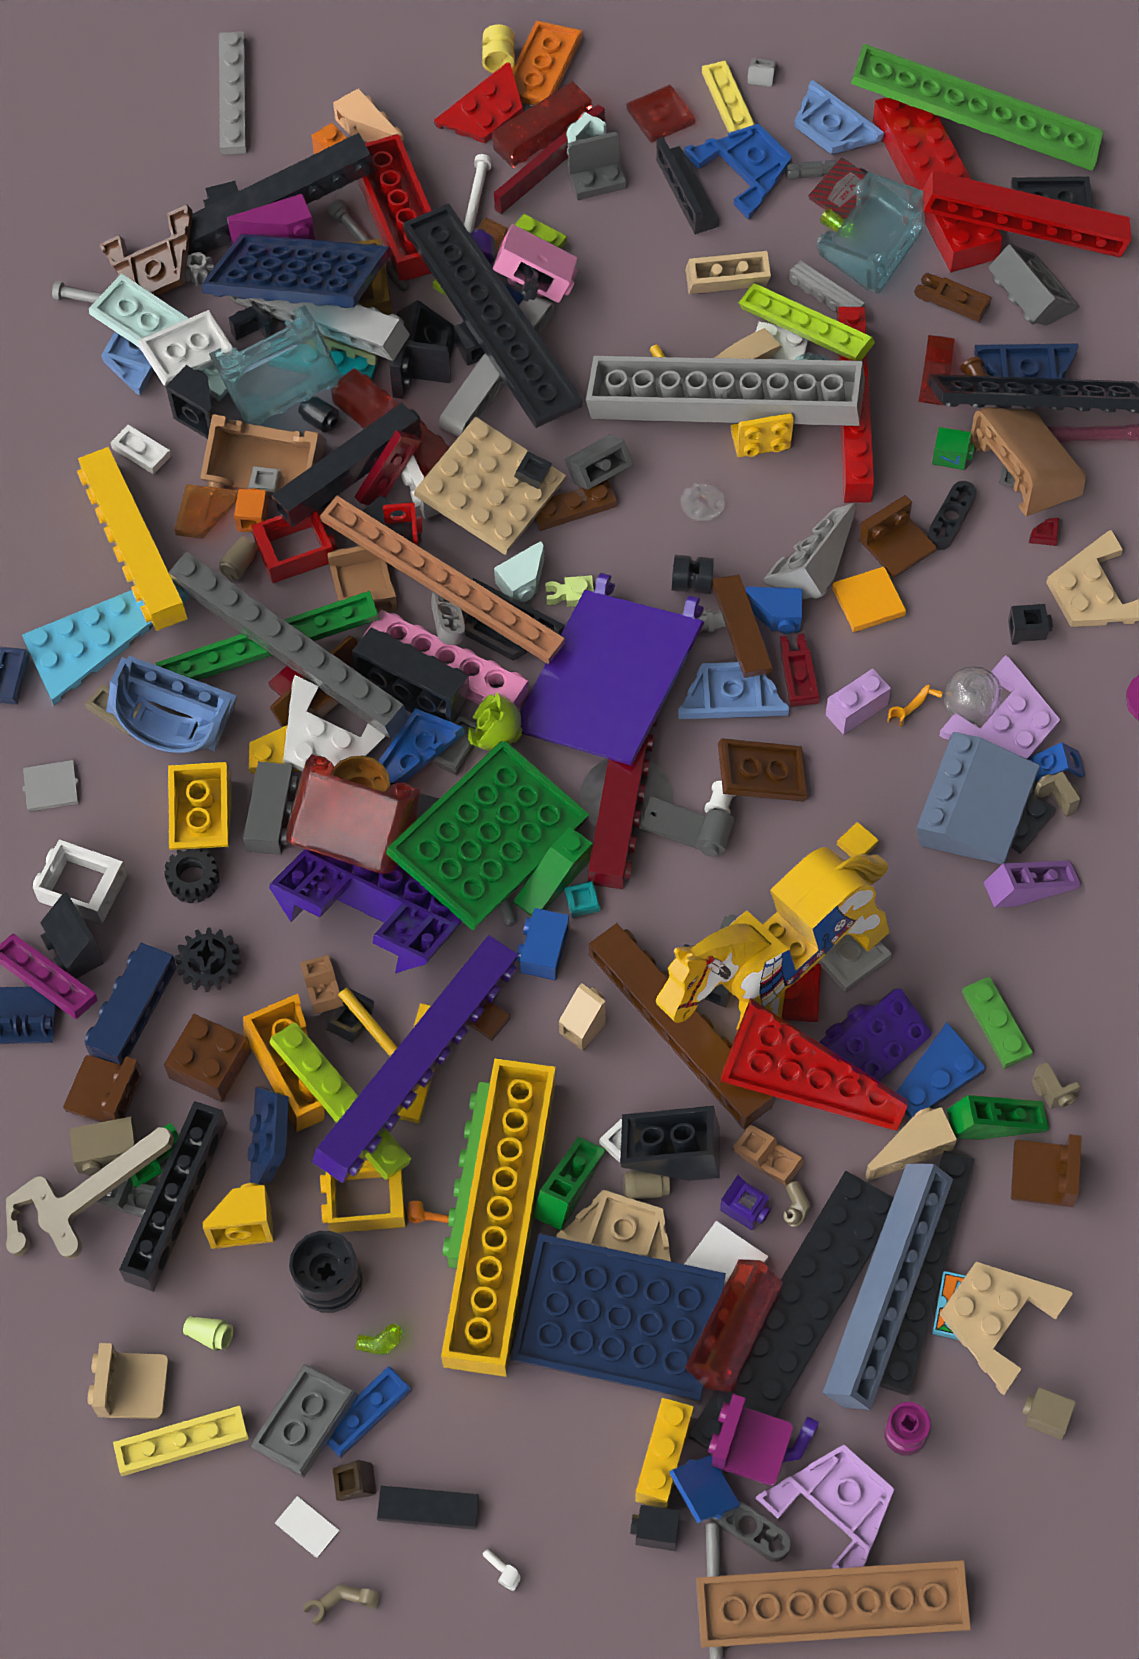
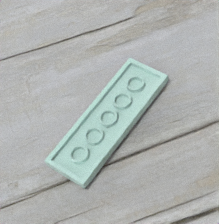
M122 273L89 308L91 316L136 346H138V340L189 319ZM235 350V356L201 370L208 377L212 397L220 401L251 366V360Z

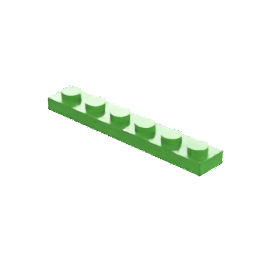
M479 1082L477 1092H472L470 1097L469 1110L474 1111L472 1121L467 1120L465 1125L464 1138L468 1139L467 1149H461L459 1167L463 1168L462 1177L456 1178L453 1195L458 1197L456 1208L451 1207L449 1212L448 1226L452 1227L451 1238L445 1237L443 1245V1256H447L450 1268H457L490 1086V1083Z

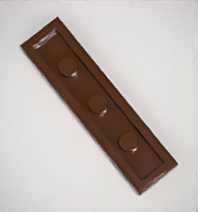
M740 574L713 579L711 585L743 677L748 678L771 673L773 667Z

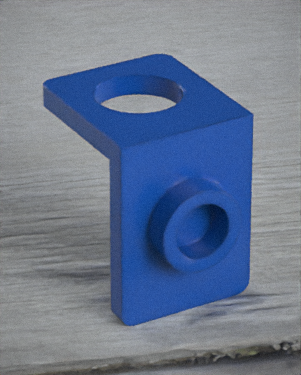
M1063 742L1030 757V761L1040 766L1035 782H1038L1040 778L1047 774L1055 775L1062 771H1069L1080 778L1085 776L1079 751ZM1070 755L1073 757L1076 767L1072 763Z

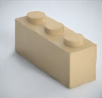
M767 251L689 259L685 268L689 294L750 288L753 283L764 287L771 277Z

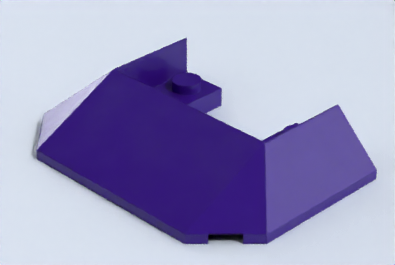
M343 836V841L328 842L327 838H315L270 883L269 887L290 922L303 910L321 917L336 900L383 922L384 924L374 934L372 943L398 955L395 973L426 965L462 924V921L389 857L385 850L356 836Z

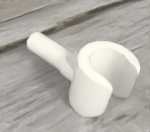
M486 1549L483 1552V1556L502 1572L498 1582L507 1589L514 1591L521 1580L517 1569L511 1565H506L489 1549Z

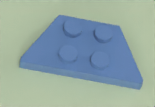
M814 80L810 81L806 97L804 96L801 109L795 118L794 127L831 155L881 142L884 139V132Z
M114 332L101 354L102 360L137 395H141L154 369L138 346L117 332Z
M739 662L702 663L695 681L687 692L683 705L678 709V719L788 716L789 706L786 702L783 703L777 694V688L766 677V674L744 678Z

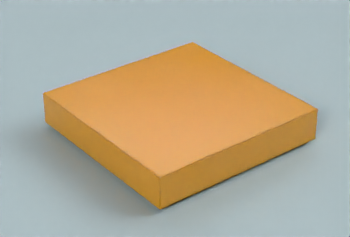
M884 566L832 583V589L853 633L903 617L906 614L902 601Z

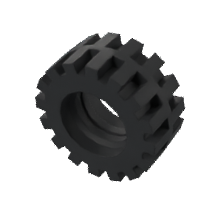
M201 848L195 850L186 849V851L181 849L177 850L176 856L172 854L169 857L170 862L165 864L166 871H164L168 888L174 897L177 896L182 902L187 899L188 903H193L194 899H197L199 903L203 901L202 897L206 896L209 898L212 896L211 890L214 892L217 890V883L220 880L218 867L214 857L210 856L206 849L203 852ZM199 867L204 870L203 876L198 881L189 883L180 879L182 872L188 868Z

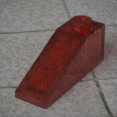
M928 335L918 402L943 405L928 385L929 374L950 375L955 338Z

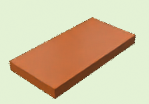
M536 20L512 69L521 103L549 109L583 38L582 30Z

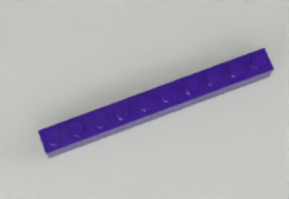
M490 935L485 938L318 1145L312 1160L314 1164L341 1183H344L350 1174L353 1177L358 1174L365 1163L363 1157L366 1153L373 1154L383 1140L380 1137L385 1129L390 1132L400 1119L398 1113L403 1107L407 1110L410 1108L418 1095L415 1092L421 1085L425 1088L435 1074L432 1070L437 1064L443 1066L452 1052L449 1049L453 1043L459 1045L468 1033L466 1027L469 1023H477L485 1011L483 1006L486 1001L492 1003L501 991L499 985L503 980L507 983L511 980L517 970V967L514 966L518 957L517 953Z

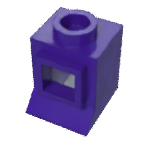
M737 1175L721 1199L720 1211L752 1231L757 1222L763 1224L771 1211V1208L768 1207L770 1197L746 1183Z

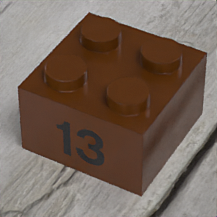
M193 1014L165 1061L164 1067L169 1079L223 1102L249 1057L251 1048L247 1037Z

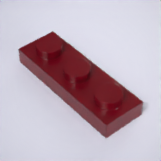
M398 430L395 431L354 497L359 503L370 505L380 495L386 498L421 443L416 435Z

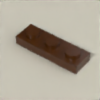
M605 480L588 490L582 487L552 497L536 516L535 521L539 531H543L617 507V500L608 480Z

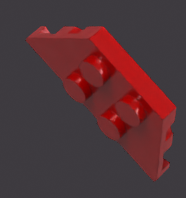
M509 62L505 63L434 119L435 126L439 129L446 127L455 130V133L458 135L469 136L476 141L486 143L522 115L523 107L511 64Z

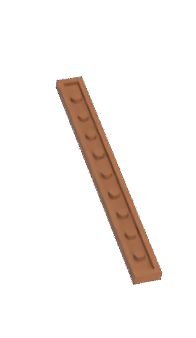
M336 496L320 515L321 521L547 664L551 662L565 644V638L339 496Z

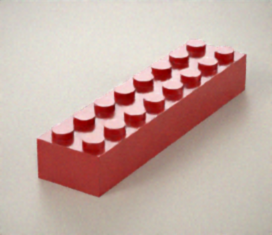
M887 97L875 100L873 123L884 132V139L882 141L914 203L918 205V211L950 273L995 260L1000 255L1003 239L998 229L923 212V188L932 170L971 179L938 115Z

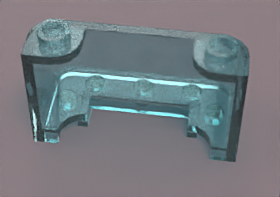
M868 172L864 179L860 180L855 187L854 195L857 196L856 206L837 233L828 230L825 234L820 235L817 241V249H819L820 256L862 287L879 294L920 236L925 222V212H923L922 190Z

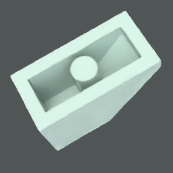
M538 542L494 568L495 583L504 594L519 602H526L537 593L544 564V545L542 542Z

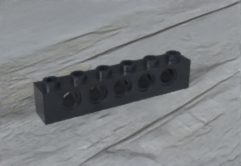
M197 1101L193 1102L119 1268L125 1282L154 1292L227 1126L223 1110Z

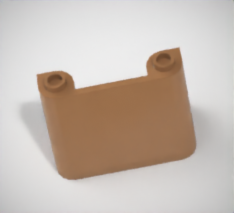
M986 407L975 412L969 443L975 444V452L981 450L986 452L992 449L1015 478L1013 489L1016 493L1019 491L1022 493L1024 502L1019 504V509L1026 517L1082 496L1086 482L1085 471L1075 463L1043 423L1038 413L1031 409Z
M212 414L200 479L208 482L207 487L224 490V486L248 489L253 466L280 469L281 471L279 490L322 459L327 440L316 432L305 431L303 434L300 431H285L246 424L239 420H227L226 416Z

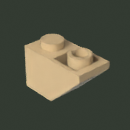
M581 983L559 1020V1033L583 1051L606 1026V1002L604 996L593 987L589 989Z

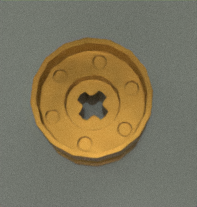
M363 755L350 756L339 761L331 771L328 784L329 814L334 823L342 829L354 833L369 832L379 827L386 819L389 811L390 778L384 765L374 758Z

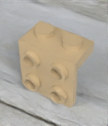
M99 1343L98 1353H94L92 1358V1373L96 1374L94 1385L89 1386L88 1404L92 1405L98 1417L161 1418L164 1409L168 1358L163 1354L117 1353L112 1343Z

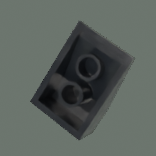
M714 1105L622 1114L621 1168L687 1181L720 1178V1127Z

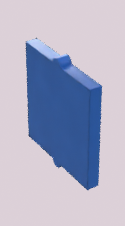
M712 1455L696 1461L690 1459L685 1465L672 1469L669 1472L697 1523L714 1517L720 1519L724 1513L740 1506L721 1470L712 1466Z

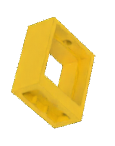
M364 1160L365 1163L355 1177L350 1174L346 1180L380 1178L382 1176L368 1160ZM399 1170L389 1178L391 1213L338 1218L336 1181L339 1180L327 1172L326 1175H320L321 1194L327 1193V1204L321 1205L322 1222L328 1223L330 1231L342 1233L406 1227L402 1170Z

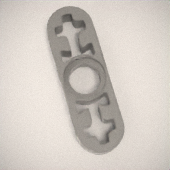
M433 592L431 606L439 640L449 645L460 644L465 631L462 610L446 599L444 601L443 597Z

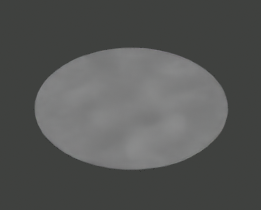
M608 759L598 763L589 771L580 791L581 806L590 814L588 820L595 827ZM651 761L648 777L643 776L642 784L646 785L644 802H638L637 810L642 811L640 825L651 796L672 804L673 794L670 781L663 770ZM640 826L639 828L634 827L633 836H639L649 831L640 829Z

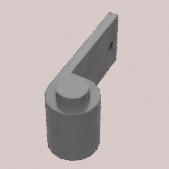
M651 796L640 829L701 850L707 856L716 857L725 852L735 819L730 814L721 810H709L706 816Z

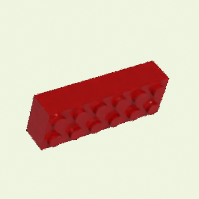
M395 134L367 142L365 145L371 154L377 171L357 181L384 246H389V258L399 281H407L431 274V271L403 231L404 222L432 210L400 135Z

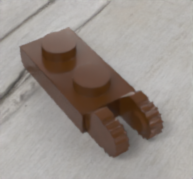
M929 273L923 275L921 279L922 284L914 289V294L917 298L925 302L932 301L934 304L977 322L981 321L992 300L986 294L945 277L941 278Z

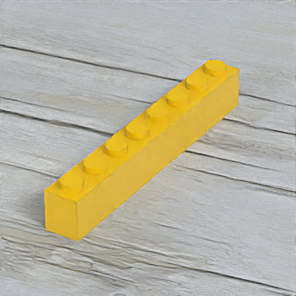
M109 447L78 458L81 467L80 470H77L79 479L83 486L88 484L89 488L86 489L87 496L91 505L97 504L98 506L95 508V512L100 524L106 523L107 525L103 529L109 543L115 542L116 546L112 547L118 563L123 561L125 564L122 570L127 582L133 581L134 583L131 590L136 602L142 601L144 604L140 609L146 623L151 621L155 630L158 631L188 619L180 595Z

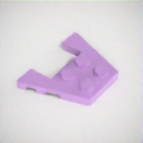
M1005 655L990 672L989 678L1010 691L1011 694L981 728L955 713L940 730L939 736L949 740L952 733L957 732L981 737L1030 760V757L1037 752L1058 727L1060 718L1012 660Z
M842 1445L793 1476L782 1480L776 1486L760 1493L756 1500L779 1520L799 1495L802 1494L853 1540L831 1565V1568L864 1567L895 1490L848 1447Z

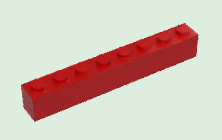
M932 170L923 188V212L1121 258L1131 242L1130 217L934 170Z
M838 307V322L866 334L865 307ZM837 354V361H852ZM867 354L862 359L865 385L860 425H840L844 503H871L874 477Z

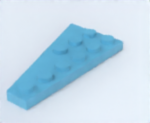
M176 587L183 603L190 599L188 594ZM132 590L22 634L53 705L61 701V696L71 688L74 690L82 684L81 680L91 672L99 671L130 646L129 642L139 634L143 636L150 630L149 627L152 625V622L146 623L140 609L144 604L142 601L136 602Z

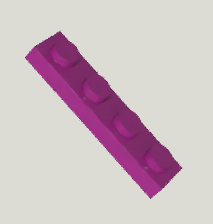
M12 933L0 944V964L74 1019H78L98 1001L95 992Z

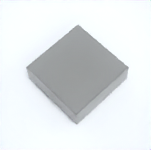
M253 466L248 489L266 490L267 496L272 497V494L278 490L281 478L280 469Z

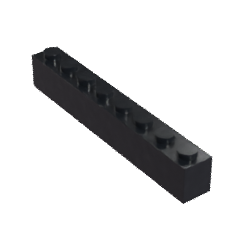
M360 133L193 213L188 255L199 252L205 255L231 242L227 220L229 216L302 194L307 205L377 171Z

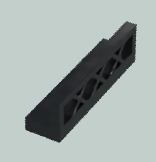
M664 137L658 138L656 140V161L694 234L719 227V219L681 147L677 146L670 149Z

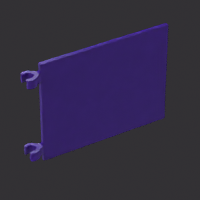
M600 573L596 581L595 590L593 592L584 590L561 633V636L565 638V644L551 662L545 664L520 711L521 728L524 735L632 766L704 625L703 620L697 619L702 615L704 607L698 605L700 598L689 596L685 602L683 614H677L611 597L608 595L613 593L616 585L609 582L612 578L611 575Z

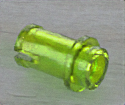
M831 209L825 210L820 218V223L836 232V236L839 238H848L854 230V225L850 219L842 218Z

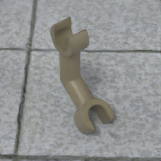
M340 1584L319 1601H308L304 1605L303 1611L307 1613L314 1607L320 1608L319 1615L311 1621L313 1625H318L324 1621L326 1611L342 1599L376 1609L380 1596L377 1595L378 1592L373 1590L358 1589Z

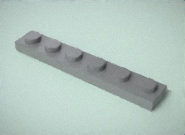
M244 31L219 33L221 155L246 153Z

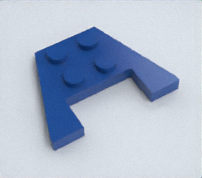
M759 123L730 132L727 137L718 140L711 138L705 140V144L696 147L689 145L684 148L685 156L698 169L717 156H721L746 181L750 188L735 197L733 205L748 220L752 218L786 171L787 165L792 161V156Z

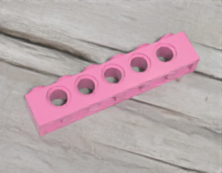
M381 610L378 614L379 620L373 621L368 630L372 627L380 632L384 631L394 639L404 638L400 642L410 644L418 651L428 650L422 653L434 656L442 663L451 661V664L446 665L458 668L466 675L476 673L477 675L469 676V693L466 699L478 705L488 695L496 696L495 693H499L514 702L519 710L529 695L528 680L517 672L511 673L501 668L495 661H487L480 658L470 649H462L456 645L445 644L437 636L429 633L424 627L412 625L395 613L389 614ZM494 685L502 686L500 688H492Z

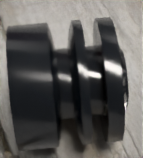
M316 1231L306 1235L295 1245L290 1255L289 1269L301 1299L309 1308L321 1313H335L346 1309L357 1299L362 1289L363 1274L352 1244L343 1235L333 1231Z

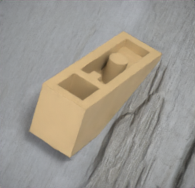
M942 1107L934 1110L932 1108H925L918 1111L868 1164L865 1175L867 1181L904 1169L906 1164H918L943 1155V1151H953L957 1139Z

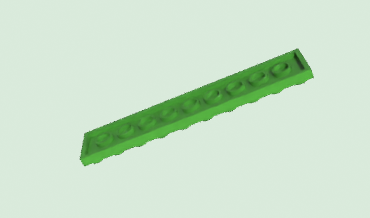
M863 44L850 84L972 127L981 132L997 136L1006 141L1019 144L1031 150L1044 153L1053 158L1069 162L1078 167L1093 170L1102 139V129Z

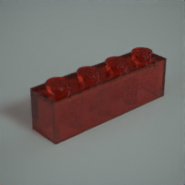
M573 81L492 132L494 150L512 168L519 163L525 162L530 156L539 150L545 149L550 143L559 138L585 112L588 113L592 110L591 98Z
M738 1259L685 1366V1369L708 1390L731 1391L783 1284V1281L762 1260Z

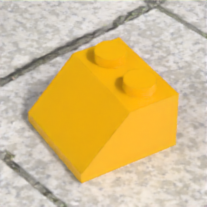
M246 1183L241 1185V1188H233L203 1221V1230L211 1249L274 1242L272 1207L265 1185Z

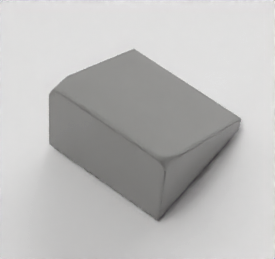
M757 58L751 59L748 71V84L772 86L776 62Z

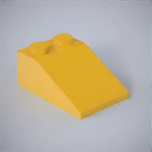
M227 762L168 765L169 849L229 847L232 779Z

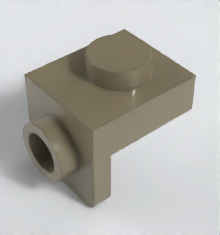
M1063 771L1055 775L1047 774L1040 778L1034 792L1039 798H1044L1051 794L1066 817L1076 813L1081 798L1078 788L1074 784H1070Z
M1048 1062L1036 1067L1032 1084L1036 1093L1044 1097L1050 1109L1059 1105L1061 1108H1064L1077 1100L1081 1089L1078 1081L1062 1088Z

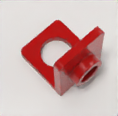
M415 502L383 505L384 521L386 524L412 522L414 544L419 546L418 534L423 533L422 516L416 517ZM397 510L405 512L402 516H392L390 513Z

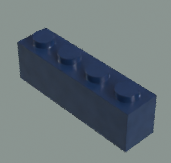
M142 942L136 951L133 950L127 960V968L122 976L117 977L113 985V994L109 1001H105L102 1004L96 1025L90 1027L86 1033L85 1046L90 1056L119 1065L123 1064L126 1056L129 1057L176 970L177 965L172 954Z

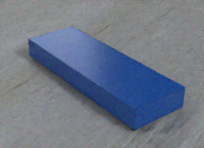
M388 1366L358 1394L327 1442V1445L341 1459L412 1391L410 1386Z

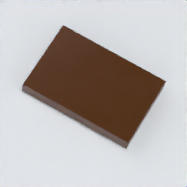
M725 738L719 740L718 751L723 794L802 802L808 798L802 746Z

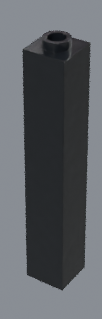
M402 402L273 493L272 499L276 511L292 528L367 475L396 430L420 437L422 435L420 428L421 418L414 409L409 410Z

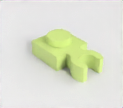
M592 575L564 577L565 584L562 585L555 581L545 583L546 592L556 593L554 595H547L548 605H556L561 600H566L567 607L576 606L584 590L594 591Z

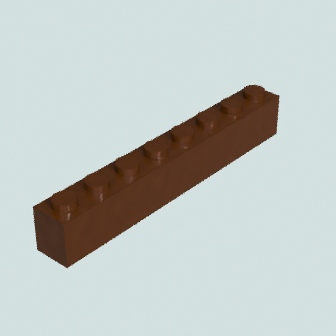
M618 923L614 924L589 943V956L743 1129L747 1128L772 1108L773 1096L721 1082V1073L732 1047L731 1043L726 1037L718 1036L713 1030L712 1022L706 1015L702 1014L700 1016L695 1010L685 1021L675 1023L656 1004V998L668 981L669 974L665 971L661 972L655 966L656 962L647 950L642 951L637 946L634 935L628 929L623 930Z

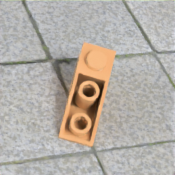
M359 88L333 102L335 120L350 136L360 133L363 141L371 142L399 134L401 140H404L401 130L398 127H394L389 122L386 114L383 111L380 112L375 107L372 99L368 95L365 96Z

